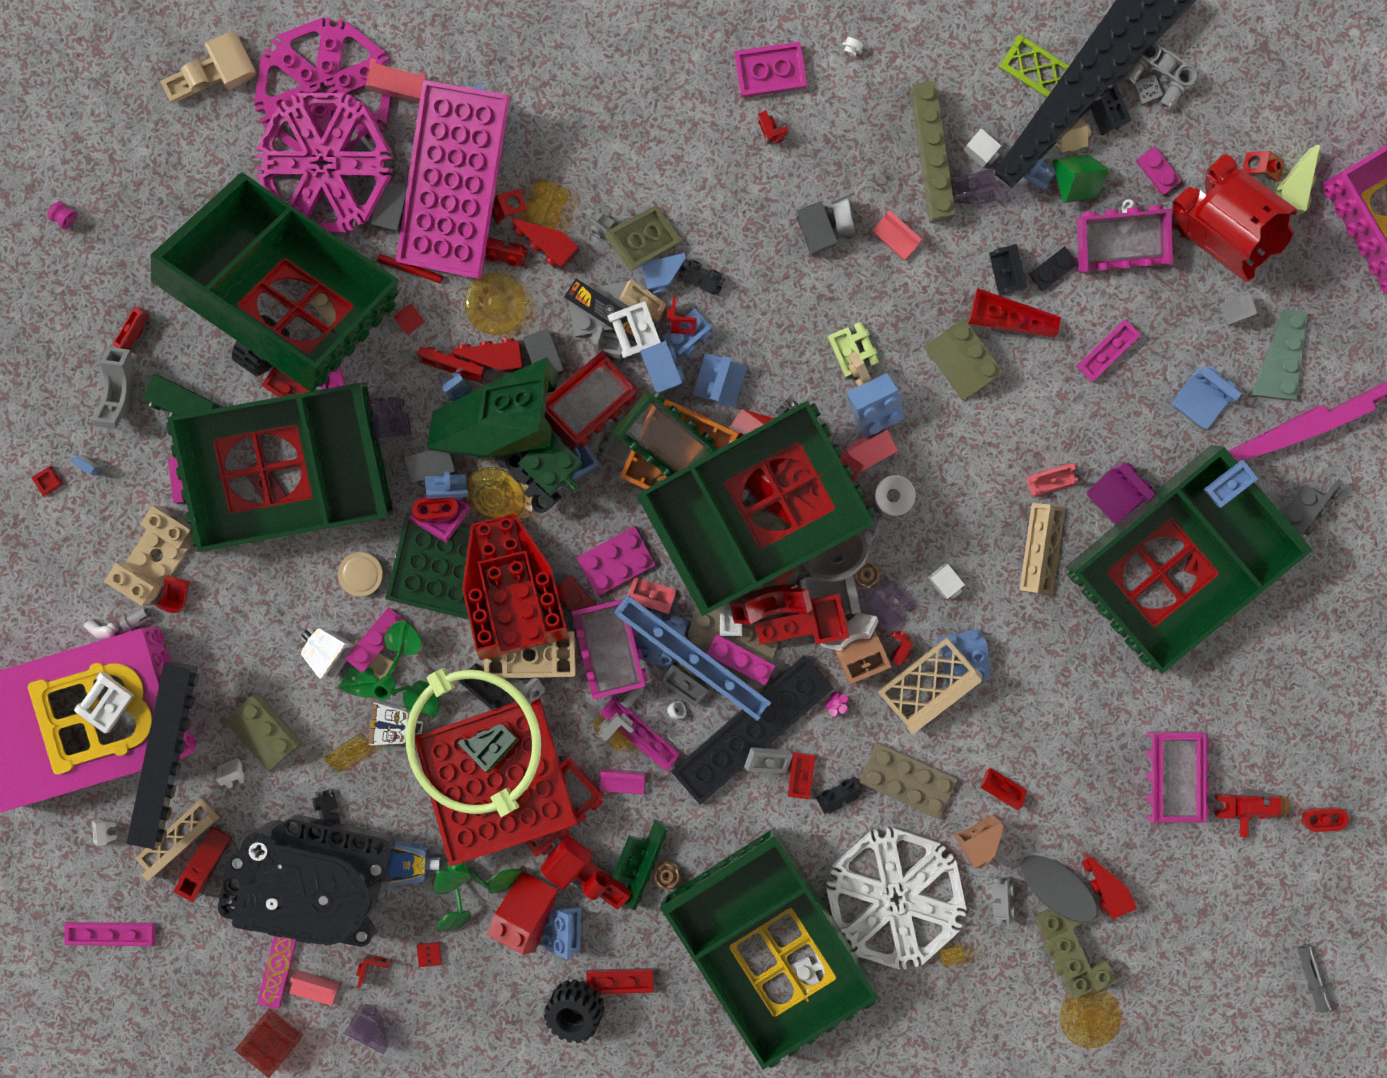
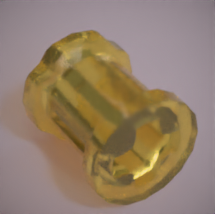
M960 943L956 947L939 949L943 968L953 963H966Z

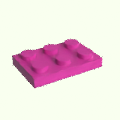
M800 41L734 51L741 98L807 87Z
M635 526L576 557L597 596L656 565Z

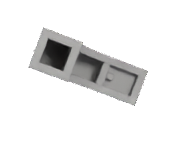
M107 347L100 361L104 375V391L101 402L92 418V423L96 427L117 429L121 418L126 419L130 409L134 384V364L130 350Z

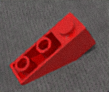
M514 218L511 220L515 226L512 230L521 238L525 235L532 240L529 246L538 254L543 250L547 256L545 260L554 269L558 266L562 270L580 251L579 247L562 231Z
M505 338L501 340L502 343L493 344V341L479 342L480 346L471 347V344L457 345V349H452V353L456 356L475 361L500 372L516 371L524 368L521 343L515 341V338Z
M211 827L182 873L173 892L191 902L202 896L232 837Z
M1086 852L1082 853L1087 858L1081 861L1086 873L1093 871L1095 879L1090 881V885L1095 894L1099 893L1101 900L1098 901L1102 913H1107L1108 916L1114 919L1136 910L1137 908L1129 888Z

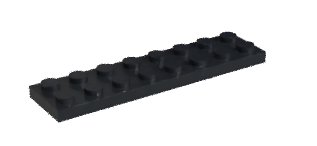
M805 655L801 656L760 693L771 704L765 708L758 721L741 709L671 770L672 774L701 805L745 766L751 748L765 749L834 688Z

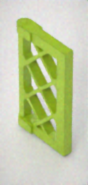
M1019 34L999 68L1047 98L1050 91L1044 88L1043 84L1055 82L1056 85L1061 78H1057L1055 65L1065 71L1070 65L1022 34ZM1023 43L1031 48L1032 51L1020 54L1019 46ZM1033 54L1035 67L1023 70L1021 57ZM1036 54L1042 55L1051 63L1039 66ZM1018 58L1020 71L1008 65L1011 59ZM1051 66L1054 79L1042 81L1039 69ZM1036 70L1039 82L1036 83L1024 75V72Z

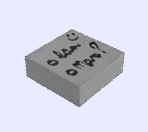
M1155 75L1138 81L1133 85L1140 105L1163 96Z

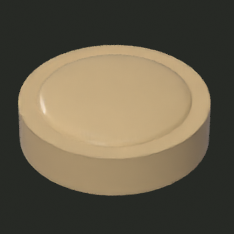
M352 553L339 566V583L351 595H370L377 591L383 582V566L379 559L370 553Z

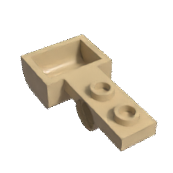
M229 32L206 42L204 45L211 58L203 62H189L181 68V72L160 81L172 104L222 81L229 91L258 76L237 33Z

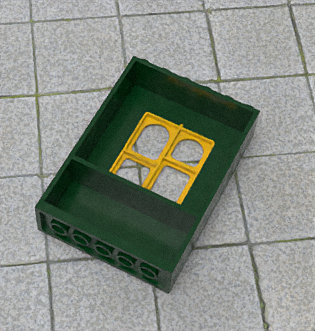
M775 827L663 898L660 906L661 911L763 1070L767 1067H775L780 1063V1059L787 1055L793 1056L804 1044L810 1045L819 1038V1035L825 1031L827 1033L832 1032L838 1027V1023L843 1020L849 1021L853 1019L859 1010L872 1007L878 999L876 984ZM789 914L798 925L802 935L786 946L779 947L769 932L768 926L784 915ZM756 933L762 936L777 960L775 966L758 976L753 974L737 948L739 943ZM806 944L812 947L824 967L823 979L814 985L803 983L787 960L789 954ZM780 973L787 975L794 988L792 998L784 1004H777L771 1001L762 988L765 982Z

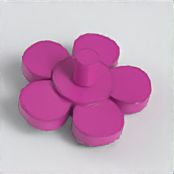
M833 692L830 695L832 700H826L825 707L830 709L829 714L831 716L837 717L839 712L842 714L847 713L848 706L845 704L848 703L849 698L845 694L840 695L838 692Z

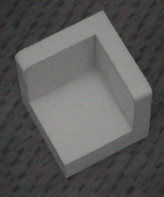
M1250 293L1220 304L1227 325L1258 314Z

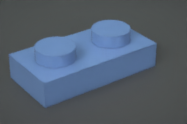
M1241 460L1204 490L1217 507L1221 508L1258 478L1245 461Z

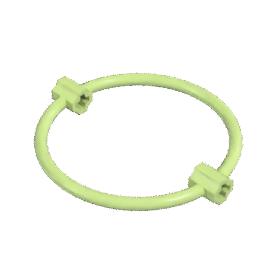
M441 668L428 675L426 678L430 685L415 702L406 728L407 756L411 769L420 785L440 804L462 813L484 814L498 811L500 816L503 817L519 808L516 799L524 793L532 782L541 756L539 724L527 699L507 680L485 671L462 670L448 674L445 668ZM479 679L499 686L509 693L520 705L530 727L532 754L524 778L512 792L508 787L490 797L493 802L489 804H464L445 796L427 779L417 758L415 729L423 706L434 693L436 697H440L455 688L453 682L457 680Z

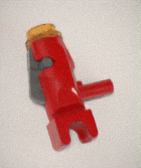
M1247 788L1243 795H1214L1215 799L1226 804L1223 810H1216L1214 815L1222 819L1240 817L1239 837L1243 838L1249 837V820H1252V817H1258L1259 819L1283 817L1290 812L1289 800L1282 795Z

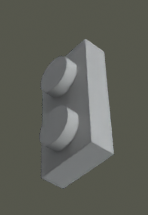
M751 748L744 767L748 772L786 774L793 754L789 750Z

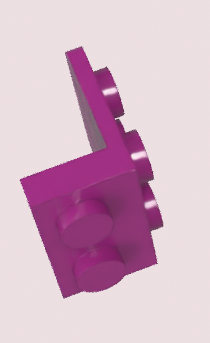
M1116 463L1087 491V496L1112 523H1118L1141 501H1149L1155 495L1151 490V484L1145 479L1141 480L1136 474V468L1130 463Z

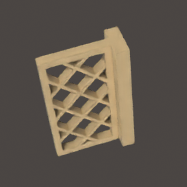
M946 637L882 687L878 693L907 725V729L913 735L982 681V674L971 665L951 640ZM946 644L953 651L952 659L938 657L939 650ZM926 660L935 661V672L921 671L922 663ZM938 662L951 663V674L937 673ZM954 663L964 664L969 671L963 675L953 674ZM908 674L918 675L917 686L904 685L905 676ZM921 675L934 676L933 687L920 686ZM936 678H950V685L946 689L936 688ZM891 687L901 688L900 699L890 698L886 691ZM904 689L917 690L916 701L903 700ZM919 690L933 692L932 699L929 702L919 701ZM902 704L916 705L915 713L907 717L902 712Z

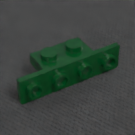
M654 820L647 840L628 836L613 873V877L616 880L629 883L627 889L632 893L625 904L632 910L637 909L642 899L643 891L650 879L651 871L658 859L663 841L667 837L668 827L658 820Z

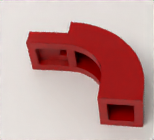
M797 585L768 587L750 592L729 602L735 624L751 625L763 617L776 613H809L813 610L808 589L797 588Z

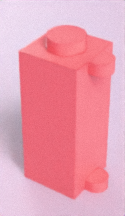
M371 58L365 90L419 103L425 73L420 72V75L383 66L376 64V59Z

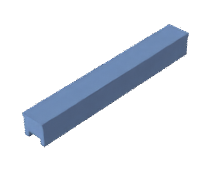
M628 594L614 611L616 616L757 721L760 719V715L765 708L771 704L767 698Z

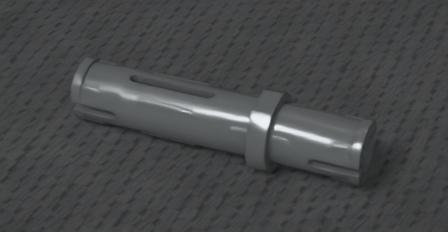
M1310 944L1298 946L1297 949L1309 982L1308 990L1313 995L1317 1010L1321 1013L1328 1012L1332 1008L1326 993L1327 986L1322 981L1312 946Z

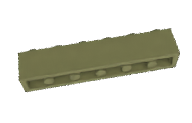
M936 81L913 84L910 90L929 223L951 220L955 216V208Z

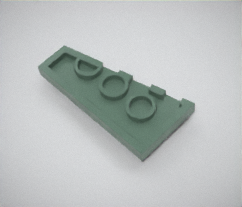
M1286 309L1282 311L1264 363L1259 371L1258 379L1251 392L1252 396L1297 400L1307 312Z

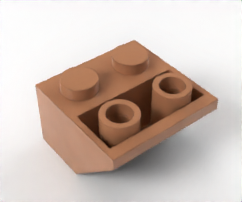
M875 630L870 639L855 640L849 643L843 651L834 650L846 681L849 684L891 668Z

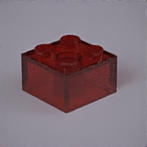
M269 1008L234 1051L266 1077L270 1078L304 1035Z

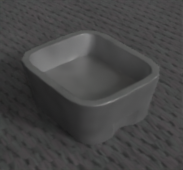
M847 195L832 201L839 237L856 236L849 196Z

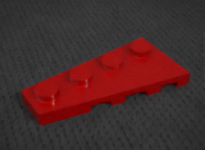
M977 288L968 324L1055 338L1059 332L1061 317Z

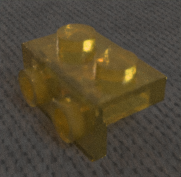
M538 178L526 205L527 210L524 211L521 219L555 230L564 205L567 202L569 191L559 183Z

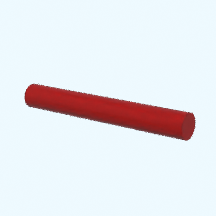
M379 254L377 258L379 263L441 284L443 275L414 265L396 262V259L383 254Z

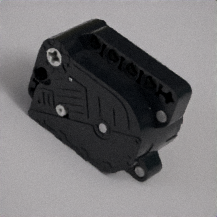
M303 815L291 816L284 822L281 820L267 822L246 837L241 844L240 850L228 859L218 903V912L222 917L232 919V926L238 929L252 932L258 931L271 936L295 939L296 941L308 944H324L326 946L344 943L364 947L370 943L376 934L375 925L368 916L378 902L381 879L390 869L395 847L394 838L386 833ZM291 822H294L298 825V832L293 831L291 829ZM312 828H319L321 836H315ZM334 832H340L343 835V841L336 840ZM357 836L365 840V846L358 845L356 842ZM381 842L384 843L385 850H382V846L379 845ZM232 879L239 881L240 888L233 885Z

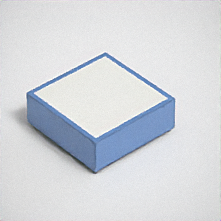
M75 455L71 461L74 465L91 475H98L102 469L85 456Z

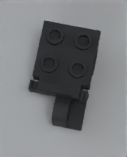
M528 451L494 456L493 458H495L497 465L506 468L512 474L511 476L515 481L529 486L524 494L528 498L532 497L531 505L536 512L544 513L562 498L557 492L552 496L549 495L518 464ZM539 496L548 502L547 507L540 506L538 503Z

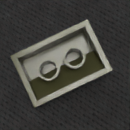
M965 318L924 346L961 400H964L1003 373Z
M260 693L252 695L225 722L269 772L303 743Z

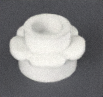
M847 37L846 42H843L842 46L845 47L844 52L846 54L856 57L857 54L860 55L862 53L863 43L852 37Z

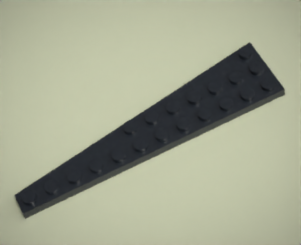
M1116 0L997 167L995 176L1013 188L1196 0Z

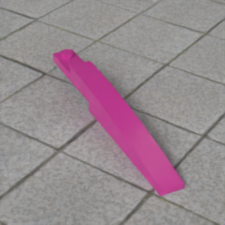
M1387 381L1330 410H1327L1325 405L1316 406L1228 451L1236 461H1241L1287 447L1341 426L1375 410L1374 403L1386 398Z

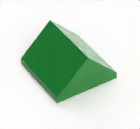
M1090 155L1053 160L1063 204L1099 198L1109 170L1107 167Z

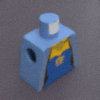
M394 839L395 847L389 869L388 886L423 882L428 877V870L440 871L441 857H428L429 846Z

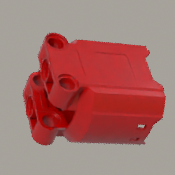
M1222 154L1207 169L1205 179L1206 194L1198 188L1187 187L1173 200L1172 228H1176L1181 233L1180 236L1182 238L1189 237L1197 246L1243 281L1248 282L1255 278V270L1270 256L1281 254L1290 243L1294 235L1293 230L1289 226L1291 215H1296L1298 211L1297 208L1247 172H1242L1238 169L1237 163L1231 156ZM1262 249L1265 253L1261 255L1257 251ZM1249 259L1254 264L1250 266L1246 261Z

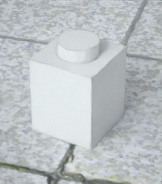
M980 129L963 151L980 166L984 167L987 162L991 165L1000 155L997 153V150L1001 145L983 129Z
M943 564L928 577L946 599L957 597L962 592L961 588L965 585L948 564Z

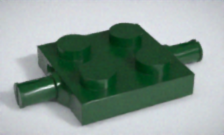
M552 432L550 447L529 450L518 463L551 496L564 485H567L574 494L578 491L572 484L578 490L581 488L573 479V476L583 462Z

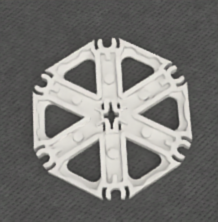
M885 827V836H878V831L875 829L873 831L875 839L873 840L871 831L868 832L832 865L834 868L840 869V871L830 869V873L836 875L837 878L835 881H826L828 886L835 887L828 888L826 886L831 915L846 939L851 941L850 945L857 956L899 970L900 960L905 970L907 969L906 962L908 960H913L915 967H918L917 957L919 956L920 963L923 965L960 931L958 928L962 927L961 922L955 921L956 916H966L963 910L957 908L967 909L956 859L951 853L946 857L941 855L946 849L945 846L941 845L938 841L892 827L893 836H891V831L888 827ZM901 840L923 846L926 849L925 856L904 875L902 874L896 846ZM865 848H872L875 852L880 880L850 871L849 863ZM946 872L949 874L953 891V898L950 901L946 902L920 894L941 873ZM893 887L898 896H902V898L898 899L899 909H897L896 903L890 900V898H893ZM843 893L871 902L872 904L852 922L845 923L841 918L838 897ZM912 916L942 925L941 933L925 947L918 946ZM889 921L895 946L893 953L884 954L867 948L865 942Z

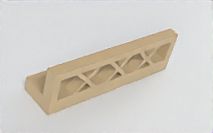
M1032 503L1019 590L1053 595L1065 507ZM1057 511L1056 521L1054 522V514ZM1045 579H1047L1046 589H1044Z
M200 799L167 829L166 838H174V846L170 850H162L161 843L158 849L146 848L135 858L146 870L142 877L147 882L161 872L220 818L203 799ZM200 806L209 814L202 821L194 820L195 810ZM191 815V820H185ZM181 823H191L188 834L178 835V826ZM149 852L158 853L157 861L152 866L143 858Z

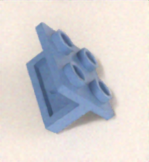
M706 353L693 396L735 408L747 366L731 361L732 358L726 356L721 358Z
M553 906L542 938L544 949L564 959H571V953L580 951L581 907L556 908Z

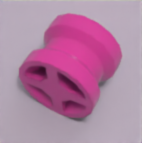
M57 201L49 209L47 218L52 222H57L60 228L66 230L73 224L78 213L74 209H68L64 202Z

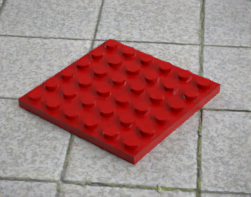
M540 697L533 701L530 706L539 724L541 756L532 782L524 793L516 799L519 808L503 817L500 816L498 811L484 814H468L452 810L430 796L449 867L578 825ZM517 702L415 736L418 756L427 779L445 796L457 802L470 805L492 803L493 801L490 797L508 787L512 792L524 778L532 754V736L528 720ZM499 724H504L519 741L490 773H486L458 742L463 739H470L482 731H489L492 727Z

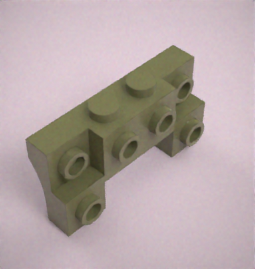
M1046 909L1033 915L1045 940L1043 947L1055 962L1052 964L1053 969L1058 976L1061 975L1067 991L1073 999L1092 990L1097 992L1116 983L1107 961L1101 959L1089 965L1073 931L1074 927L1082 923L1066 919L1051 909Z

